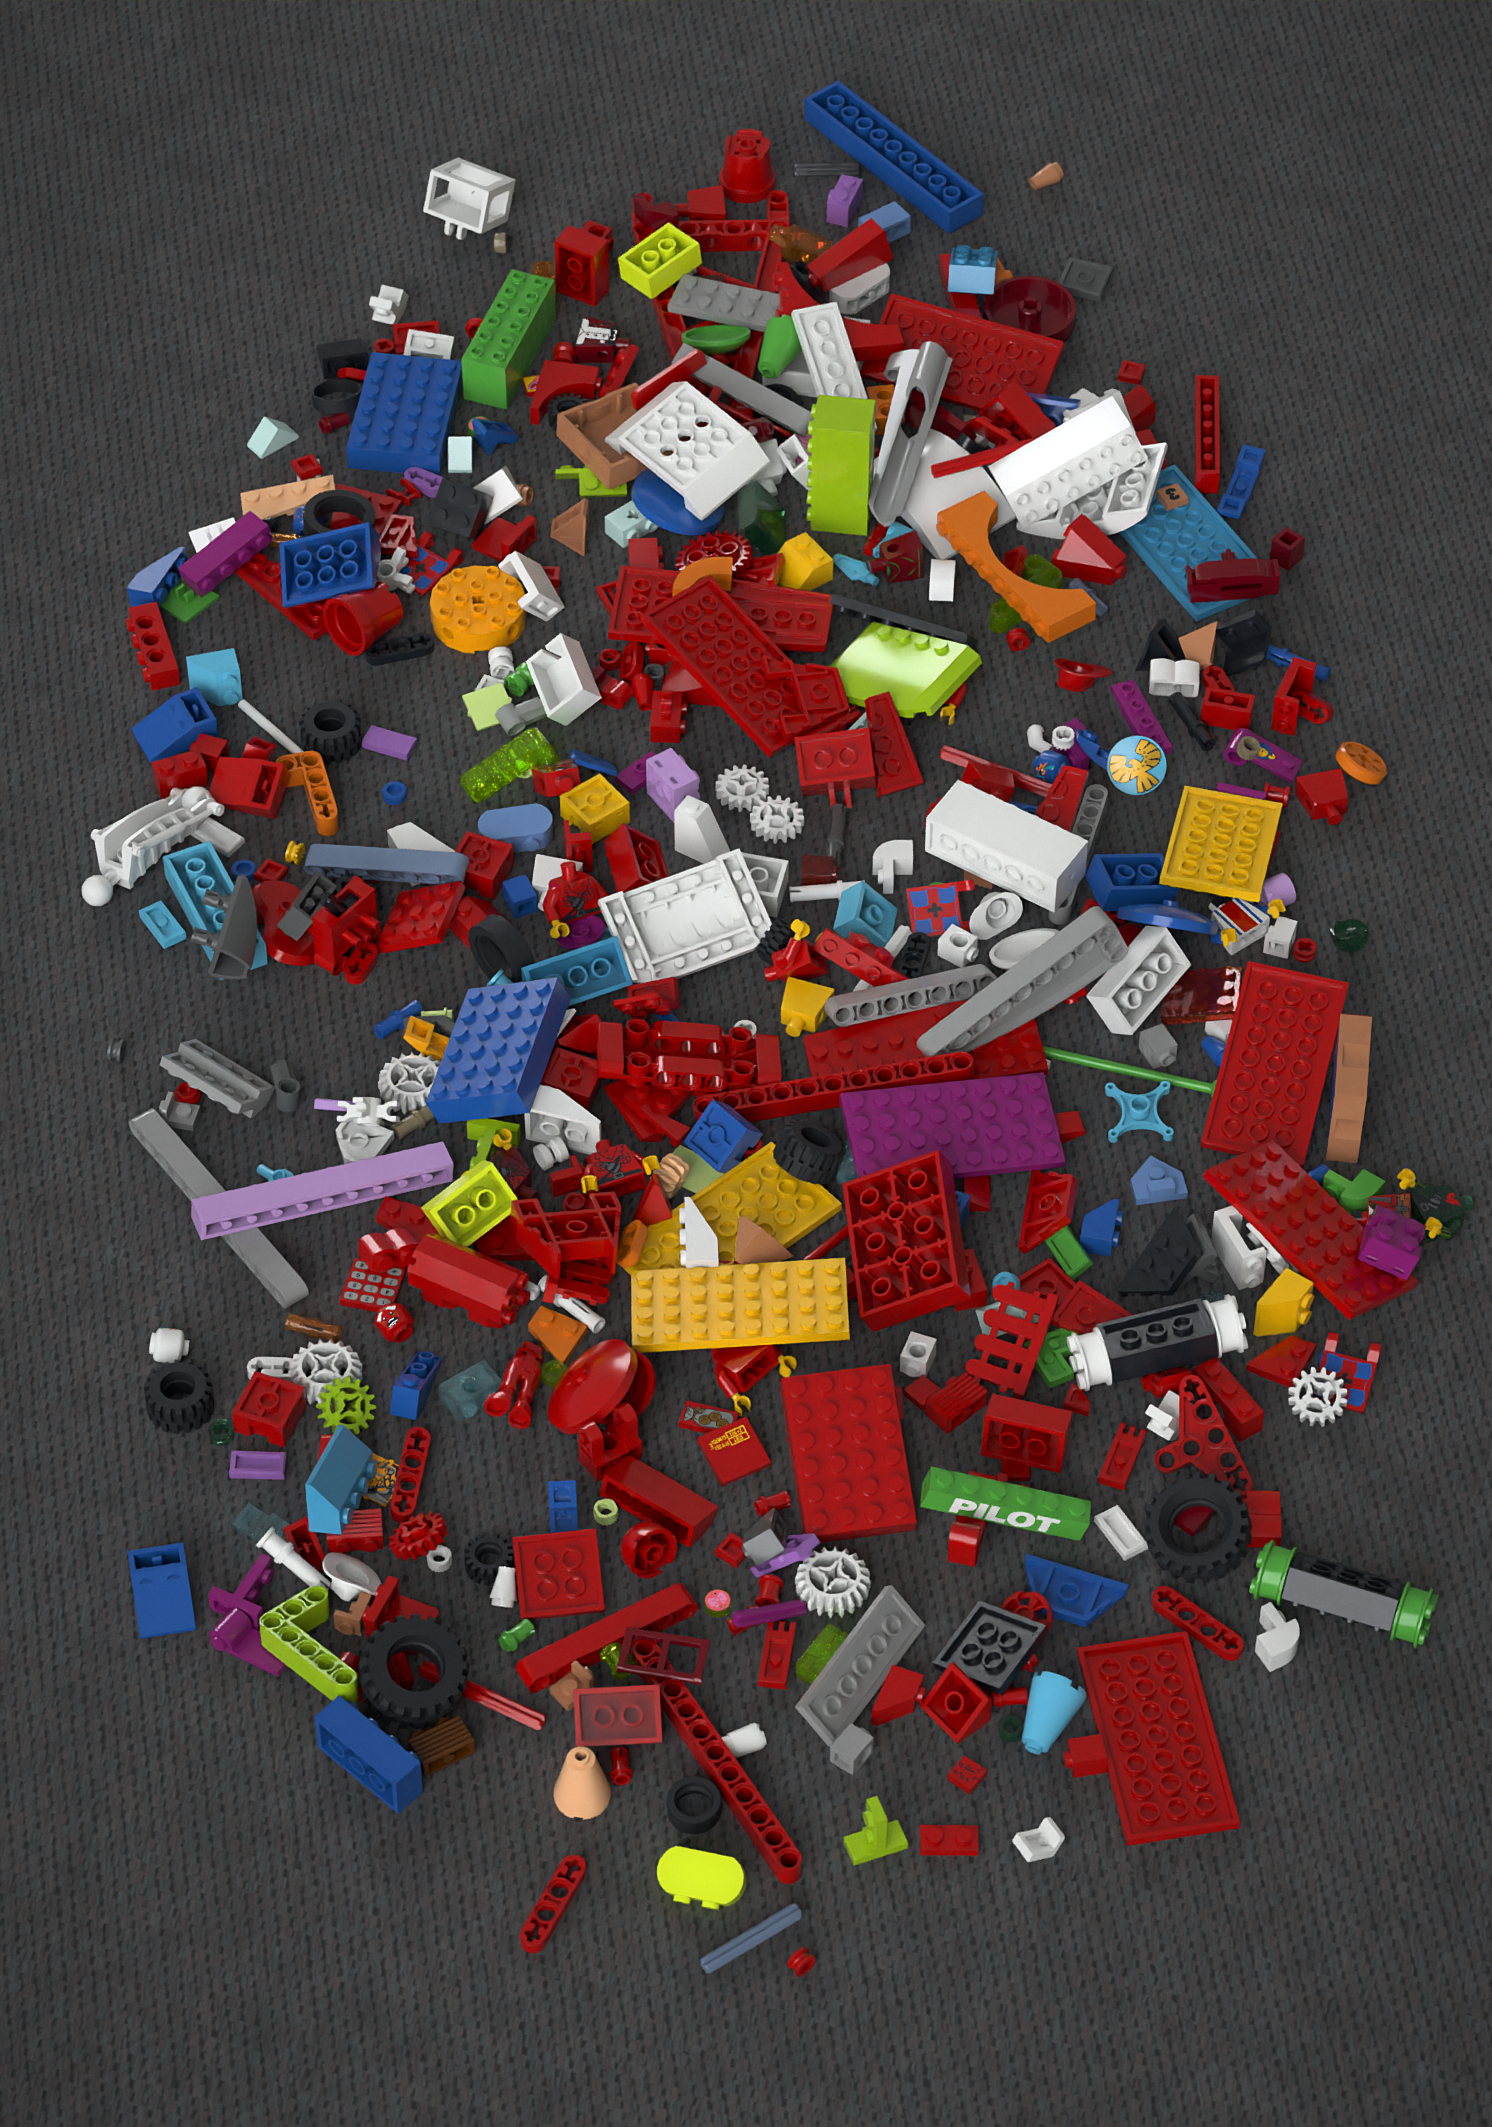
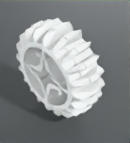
M411 1052L410 1056H405L401 1053L400 1059L392 1057L391 1063H385L384 1070H381L379 1074L378 1089H380L382 1100H385V1103L389 1101L400 1102V1108L394 1107L393 1110L396 1112L402 1109L404 1115L408 1111L418 1110L426 1106V1100L432 1084L428 1088L427 1086L431 1081L434 1082L440 1066V1060L434 1061L432 1055L425 1058L423 1052L418 1056L414 1055L413 1052Z
M331 1338L328 1343H323L321 1339H319L316 1345L309 1342L308 1349L300 1347L299 1354H294L293 1362L289 1366L291 1371L289 1374L290 1382L305 1387L306 1398L310 1405L315 1401H318V1404L322 1403L323 1400L318 1397V1394L326 1392L323 1386L328 1383L333 1385L332 1380L339 1378L342 1382L344 1377L349 1376L351 1383L356 1379H360V1382L362 1380V1363H360L357 1352H353L350 1345L344 1347L342 1341L334 1344ZM344 1367L346 1369V1372L343 1376H341L340 1370ZM310 1368L312 1370L311 1375L306 1377L305 1373ZM339 1389L340 1391H344L346 1394H351L353 1392L348 1389Z
M836 1546L832 1551H827L823 1547L820 1554L814 1551L811 1558L803 1560V1564H799L797 1569V1576H795L797 1595L800 1596L801 1601H805L808 1604L809 1611L817 1608L819 1616L824 1611L828 1612L830 1619L834 1612H838L841 1617L844 1615V1610L853 1614L855 1607L861 1608L863 1600H867L871 1587V1581L869 1580L870 1572L868 1568H865L864 1560H858L856 1553L848 1555L847 1548L842 1552H838Z

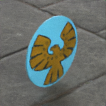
M1144 736L1124 738L1109 753L1107 760L1108 775L1112 783L1124 793L1131 795L1149 793L1162 782L1165 776L1166 758L1164 752L1150 738Z

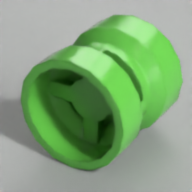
M521 663L515 669V673H510L504 679L508 691L518 697L522 696L528 690V687L534 685L526 663Z

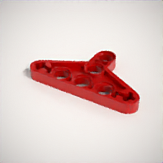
M1196 1375L1185 1376L1179 1386V1440L1157 1451L1154 1458L1156 1467L1162 1473L1170 1474L1192 1464L1208 1477L1212 1473L1222 1482L1226 1479L1230 1482L1232 1488L1237 1485V1482L1233 1475L1228 1479L1226 1473H1235L1242 1467L1243 1471L1238 1472L1242 1481H1248L1245 1485L1246 1490H1253V1480L1203 1381ZM1191 1381L1194 1385L1199 1383L1200 1386L1196 1390L1200 1398L1204 1395L1207 1398L1196 1401L1190 1391L1185 1392L1188 1388L1187 1383ZM1190 1401H1196L1194 1405L1191 1406ZM1201 1405H1208L1212 1408V1414L1208 1419H1200L1197 1416V1409ZM1214 1429H1220L1224 1432L1223 1441L1217 1444L1209 1440V1434ZM1190 1441L1197 1442L1200 1447L1199 1452L1194 1456H1189L1184 1452L1185 1445ZM1169 1453L1175 1457V1463L1170 1468H1164L1160 1465L1159 1461L1163 1454ZM1227 1453H1232L1237 1459L1236 1464L1231 1468H1225L1221 1464L1222 1456ZM1239 1488L1235 1489V1491H1239L1242 1498H1245L1246 1490L1241 1492Z

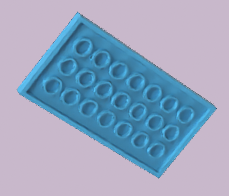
M1176 465L1161 470L1148 514L1133 526L1119 533L1196 622L1250 600L1239 599L1190 603L1185 566L1190 565V568L1194 569L1196 565L1203 562L1222 560L1221 553H1225L1226 549H1231V552H1235L1236 559L1258 558ZM1178 483L1189 498L1188 504L1167 511L1157 498L1156 491Z

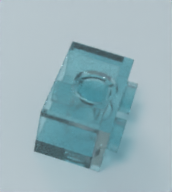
M482 1360L439 1384L440 1401L459 1422L464 1418L474 1416L478 1410L483 1408L487 1396L499 1391L502 1380L488 1363Z

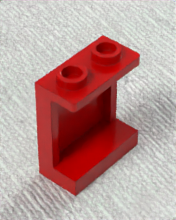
M1293 657L1275 695L1272 730L1295 736L1299 704L1303 696L1296 699L1290 697V695L1299 690H1307L1314 693L1317 663Z

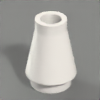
M499 1566V1571L489 1597L492 1598L491 1605L514 1607V1601H517L516 1568Z

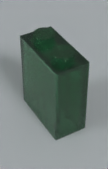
M755 480L737 491L738 528L740 533L764 556L778 552L786 542L784 507Z

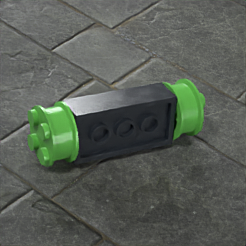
M1271 1540L1269 1544L1265 1543L1263 1551H1260L1256 1562V1567L1260 1569L1256 1577H1253L1249 1593L1254 1594V1599L1258 1600L1260 1596L1277 1601V1606L1279 1607L1285 1599L1293 1606L1304 1607L1305 1605L1312 1607L1319 1614L1338 1615L1344 1621L1353 1624L1361 1622L1378 1632L1391 1631L1392 1629L1390 1641H1394L1396 1638L1413 1643V1647L1416 1649L1419 1645L1423 1646L1425 1638L1428 1637L1432 1621L1429 1620L1432 1612L1435 1611L1439 1595L1434 1594L1433 1588L1428 1592L1411 1587V1582L1409 1581L1404 1584L1299 1552L1297 1555V1547H1294L1292 1550L1275 1545L1274 1540Z

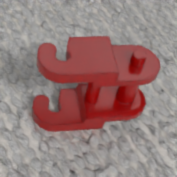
M405 478L399 481L401 486L405 485L406 490L403 493L396 492L391 488L386 490L387 496L391 495L392 498L402 500V503L408 507L411 506V501L414 498H421L420 491L415 488L412 482Z

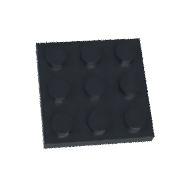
M979 1600L932 1663L936 1670L945 1672L950 1663L954 1662L975 1684L1003 1695L1043 1642L1049 1631L1046 1625Z

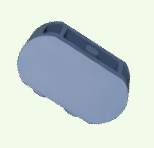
M537 803L487 810L478 820V834L512 844L513 853L544 849L553 839L552 814L545 806Z

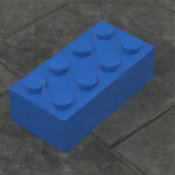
M339 1695L315 1716L318 1747L399 1814L423 1793L421 1761L418 1756L412 1751L407 1752L401 1747L399 1741L393 1735L384 1733L374 1719H367L360 1713V1710L353 1702H347Z

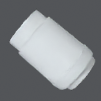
M751 1723L728 1733L727 1736L721 1737L735 1758L761 1750L767 1745L764 1732L760 1731L759 1724Z

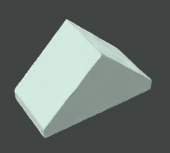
M264 416L247 443V447L262 459L298 439L299 435L285 423Z
M448 437V472L472 473L473 437Z

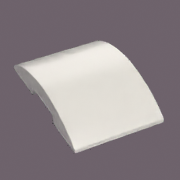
M930 429L903 513L900 516L913 530L917 531L920 542L937 559L947 560L959 552L955 551L951 544L938 534L936 529L938 512L985 491L998 504L997 523L992 528L990 534L1014 520L1015 514L1000 489L982 466L934 478L931 473V465L970 454L948 436ZM917 434L909 439L915 441ZM879 457L874 459V475Z
M1167 443L1142 446L1148 458L1146 461L1024 530L1019 521L1016 528L1028 534L1065 539L1066 537L1063 534L1066 528L1081 514L1085 515L1106 536L1133 526L1148 514L1168 448Z

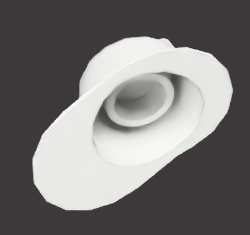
M992 892L984 896L980 905L973 911L970 917L969 926L971 933L980 940H987L1015 924L1021 917L1023 910L1022 901L1019 896L1012 892Z

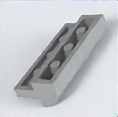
M197 1039L182 1042L178 1052L162 1056L159 1064L167 1069L170 1075L180 1077L188 1082L187 1084L190 1087L206 1093L209 1099L224 1104L233 1113H243L249 1118L256 1116L267 1105L274 1091L273 1085Z

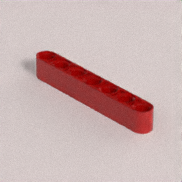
M682 1583L673 1584L524 1657L517 1663L515 1670L529 1692L537 1693L557 1683L571 1673V1663L577 1661L582 1667H589L620 1652L626 1627L660 1632L691 1617L697 1611L698 1605Z

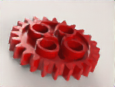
M717 530L715 535L707 532L704 538L698 535L697 541L689 540L691 545H683L684 551H678L679 557L676 558L677 571H682L688 565L701 559L733 557L732 578L738 580V574H746L745 568L751 567L750 562L753 561V552L748 539L745 540L743 535L738 536L737 532L729 535L728 530L720 534L719 530Z

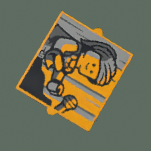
M372 1453L373 1462L377 1465V1472L375 1478L371 1479L367 1493L363 1494V1499H369L386 1507L392 1499L399 1465L395 1464L394 1460H387Z

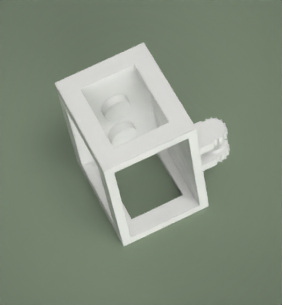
M460 158L453 159L431 169L423 212L446 220L444 232L447 235H451L454 232L457 224V239L463 240L467 235L468 229L482 234L508 221L515 179ZM438 177L448 180V192L434 199Z

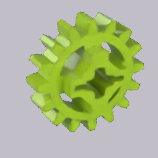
M349 1376L344 1377L342 1382L337 1378L332 1380L333 1385L330 1383L324 1385L323 1387L326 1392L318 1394V1397L323 1401L316 1404V1408L322 1409V1413L317 1416L318 1419L325 1418L326 1420L323 1427L332 1426V1434H334L338 1425H344L354 1435L360 1433L359 1428L367 1429L368 1424L366 1421L374 1419V1416L369 1412L376 1409L375 1405L370 1404V1400L374 1398V1395L366 1394L369 1386L360 1387V1379H356L351 1383ZM339 1389H348L353 1392L351 1394H346L344 1391H340ZM352 1400L349 1403V1406H347L348 1411L341 1413V1411L344 1410L343 1408L345 1407L344 1402ZM346 1419L348 1422H352V1424H343L339 1421Z

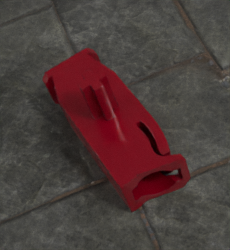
M1226 549L1225 553H1221L1222 560L1203 562L1196 565L1194 569H1191L1190 565L1185 566L1190 603L1252 599L1269 594L1276 595L1279 592L1280 569L1277 559H1236L1235 552H1231V549Z

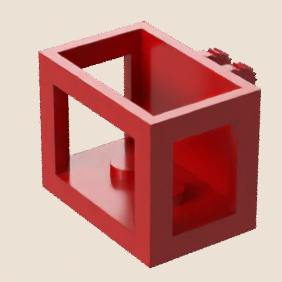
M869 727L794 737L802 797L829 794L832 810V806L837 804L835 793L844 792L845 806L852 808L850 791L876 787Z

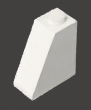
M687 795L674 810L675 851L703 864L715 860L719 855L730 852L709 804Z
M411 822L387 830L389 848L455 852ZM410 883V884H411V886H415V885H418V884H421V883Z

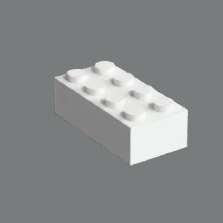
M1145 926L1128 946L1129 951L1126 957L1109 969L1086 995L1112 1033L1132 1035L1191 966V963L1166 927Z

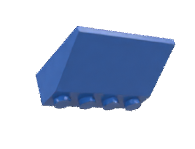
M367 522L281 542L280 562L283 607L288 608L341 594L374 588L381 558L380 535L374 527Z

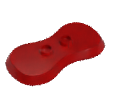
M276 880L257 884L252 892L255 906L261 913L265 924L262 938L266 944L267 953L275 960L289 965L308 966L313 964L315 944L308 931L306 930L296 941L277 926L301 890L293 884Z

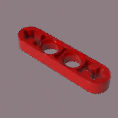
M413 1427L406 1434L390 1504V1516L399 1523L408 1522L409 1518L414 1516L431 1440L429 1431L423 1427ZM416 1437L421 1438L419 1450L414 1449ZM408 1459H416L420 1462V1466L411 1468L405 1462ZM409 1481L415 1485V1488L406 1491L401 1488L400 1484ZM402 1499L407 1500L404 1512L399 1511Z
M1161 1586L1154 1590L1152 1607L1156 1612L1183 1631H1187L1191 1637L1227 1661H1234L1241 1657L1244 1642L1238 1634L1173 1588ZM1166 1597L1169 1598V1602H1168V1601H1163L1162 1603L1159 1602L1160 1598H1161V1599H1165ZM1188 1611L1194 1615V1618L1188 1621L1183 1620L1179 1617V1613ZM1211 1627L1216 1631V1634L1206 1636L1201 1632V1629ZM1232 1644L1236 1645L1235 1649H1234V1648H1230L1229 1650L1226 1649V1645H1228V1646H1231Z
M569 1855L559 1864L520 1931V1945L526 1952H540L552 1936L586 1877V1862L582 1857ZM574 1866H578V1871L574 1870L570 1876V1881L567 1880L569 1875L568 1868L572 1869ZM562 1887L568 1891V1894L563 1898H557L553 1896L552 1891ZM544 1910L552 1911L555 1914L553 1919L549 1921L541 1920L538 1915ZM536 1926L540 1928L538 1940L534 1939L532 1942H528V1937L534 1936Z

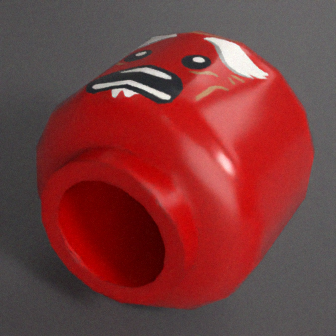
M391 1303L384 1304L378 1309L374 1324L386 1341L401 1343L412 1335L414 1320L402 1304Z

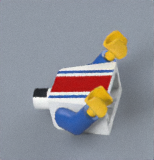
M1215 898L1209 904V909L1213 912L1211 920L1219 924L1217 935L1210 934L1211 942L1215 945H1223L1230 955L1237 953L1268 933L1270 917L1276 919L1280 915L1279 912L1286 911L1282 900L1274 899L1268 905L1261 906L1238 898L1228 903H1224L1220 898Z

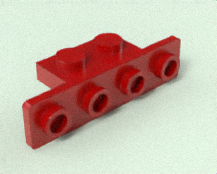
M826 928L813 947L815 951L873 987L909 980V978L891 968L894 957L891 956L887 949L875 946L862 934H856L851 931L846 939Z

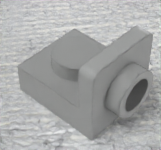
M168 1092L166 1099L160 1103L159 1115L162 1116L163 1120L170 1127L194 1131L201 1112L200 1105L175 1101L174 1092Z

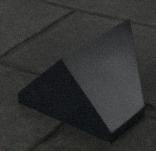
M1165 618L1161 619L1149 633L1135 671H1149L1150 662L1153 659L1164 658L1175 662L1186 660L1178 639L1179 637Z

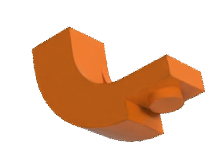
M710 557L688 565L678 574L674 581L673 596L709 575L725 591H731L733 557Z

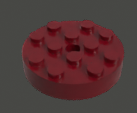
M1039 276L1010 278L997 284L994 288V294H988L985 299L984 319L1063 342L1070 337L1075 327V300L1064 286L1051 279Z

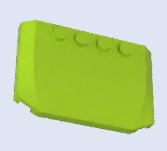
M872 622L829 667L838 668L848 703L865 707V699L889 691L898 715L904 718H912L918 712H926L927 716H932L981 665L982 661L980 655L968 645Z

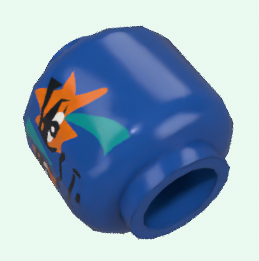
M1045 750L1034 759L1033 769L1037 779L1053 784L1063 765H1071L1065 755Z

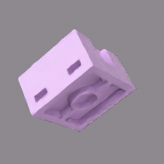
M672 748L646 760L647 794L674 823V810L687 795L700 800L698 792L700 778L695 770H691L686 765L684 758L681 755H677Z

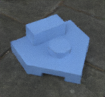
M1150 1156L1130 1181L1136 1205L1186 1199L1188 1196L1182 1172L1153 1156Z

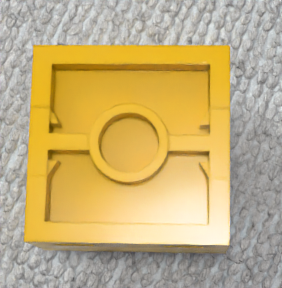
M598 774L560 796V816L564 820H569V825L577 826L580 829V833L591 832L593 844L613 833L623 823L626 825L630 823V802L601 774Z

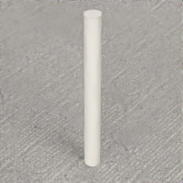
M245 699L238 703V707L290 753L304 752Z

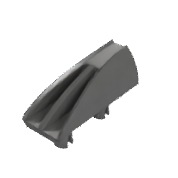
M243 874L237 876L232 894H229V896L206 889L202 904L224 910L225 917L221 931L213 934L196 926L193 931L191 943L209 946L214 951L208 970L212 977L235 980L245 979L249 977V972L252 968L257 940V917L253 892L248 878Z

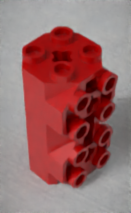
M435 1233L425 1235L413 1252L412 1257L416 1258L415 1265L409 1264L407 1270L408 1283L420 1289L423 1300L441 1308L452 1309L461 1306L466 1309L469 1320L485 1327L499 1329L504 1327L505 1324L512 1325L521 1306H526L529 1301L530 1292L527 1291L529 1276L526 1272Z

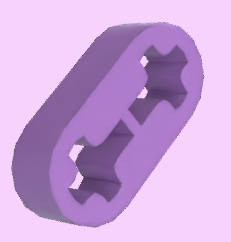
M419 467L408 468L404 473V478L412 482L420 493L436 498L442 480L441 476Z

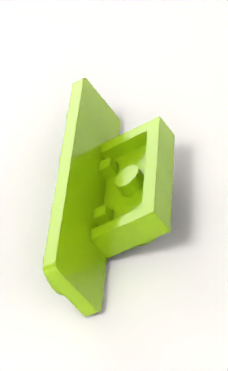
M565 465L561 466L560 469H555L556 479H579L580 498L627 496V482L608 489L586 465L583 468Z

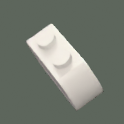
M885 263L829 290V303L837 302L840 313L856 314L889 292V266Z

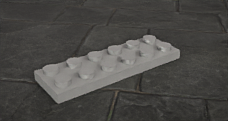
M683 274L668 304V312L728 325L744 326L751 330L765 332L766 324L775 315L780 301L779 294Z
M892 1585L883 1588L795 1706L829 1747L850 1723L853 1724L885 1681L891 1666L897 1665L925 1627V1624Z

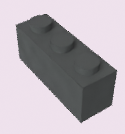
M316 871L301 889L277 926L286 935L298 941L312 924V916L323 907L320 904L322 899L319 896L321 894L325 895L327 892L333 893L337 886L320 872Z

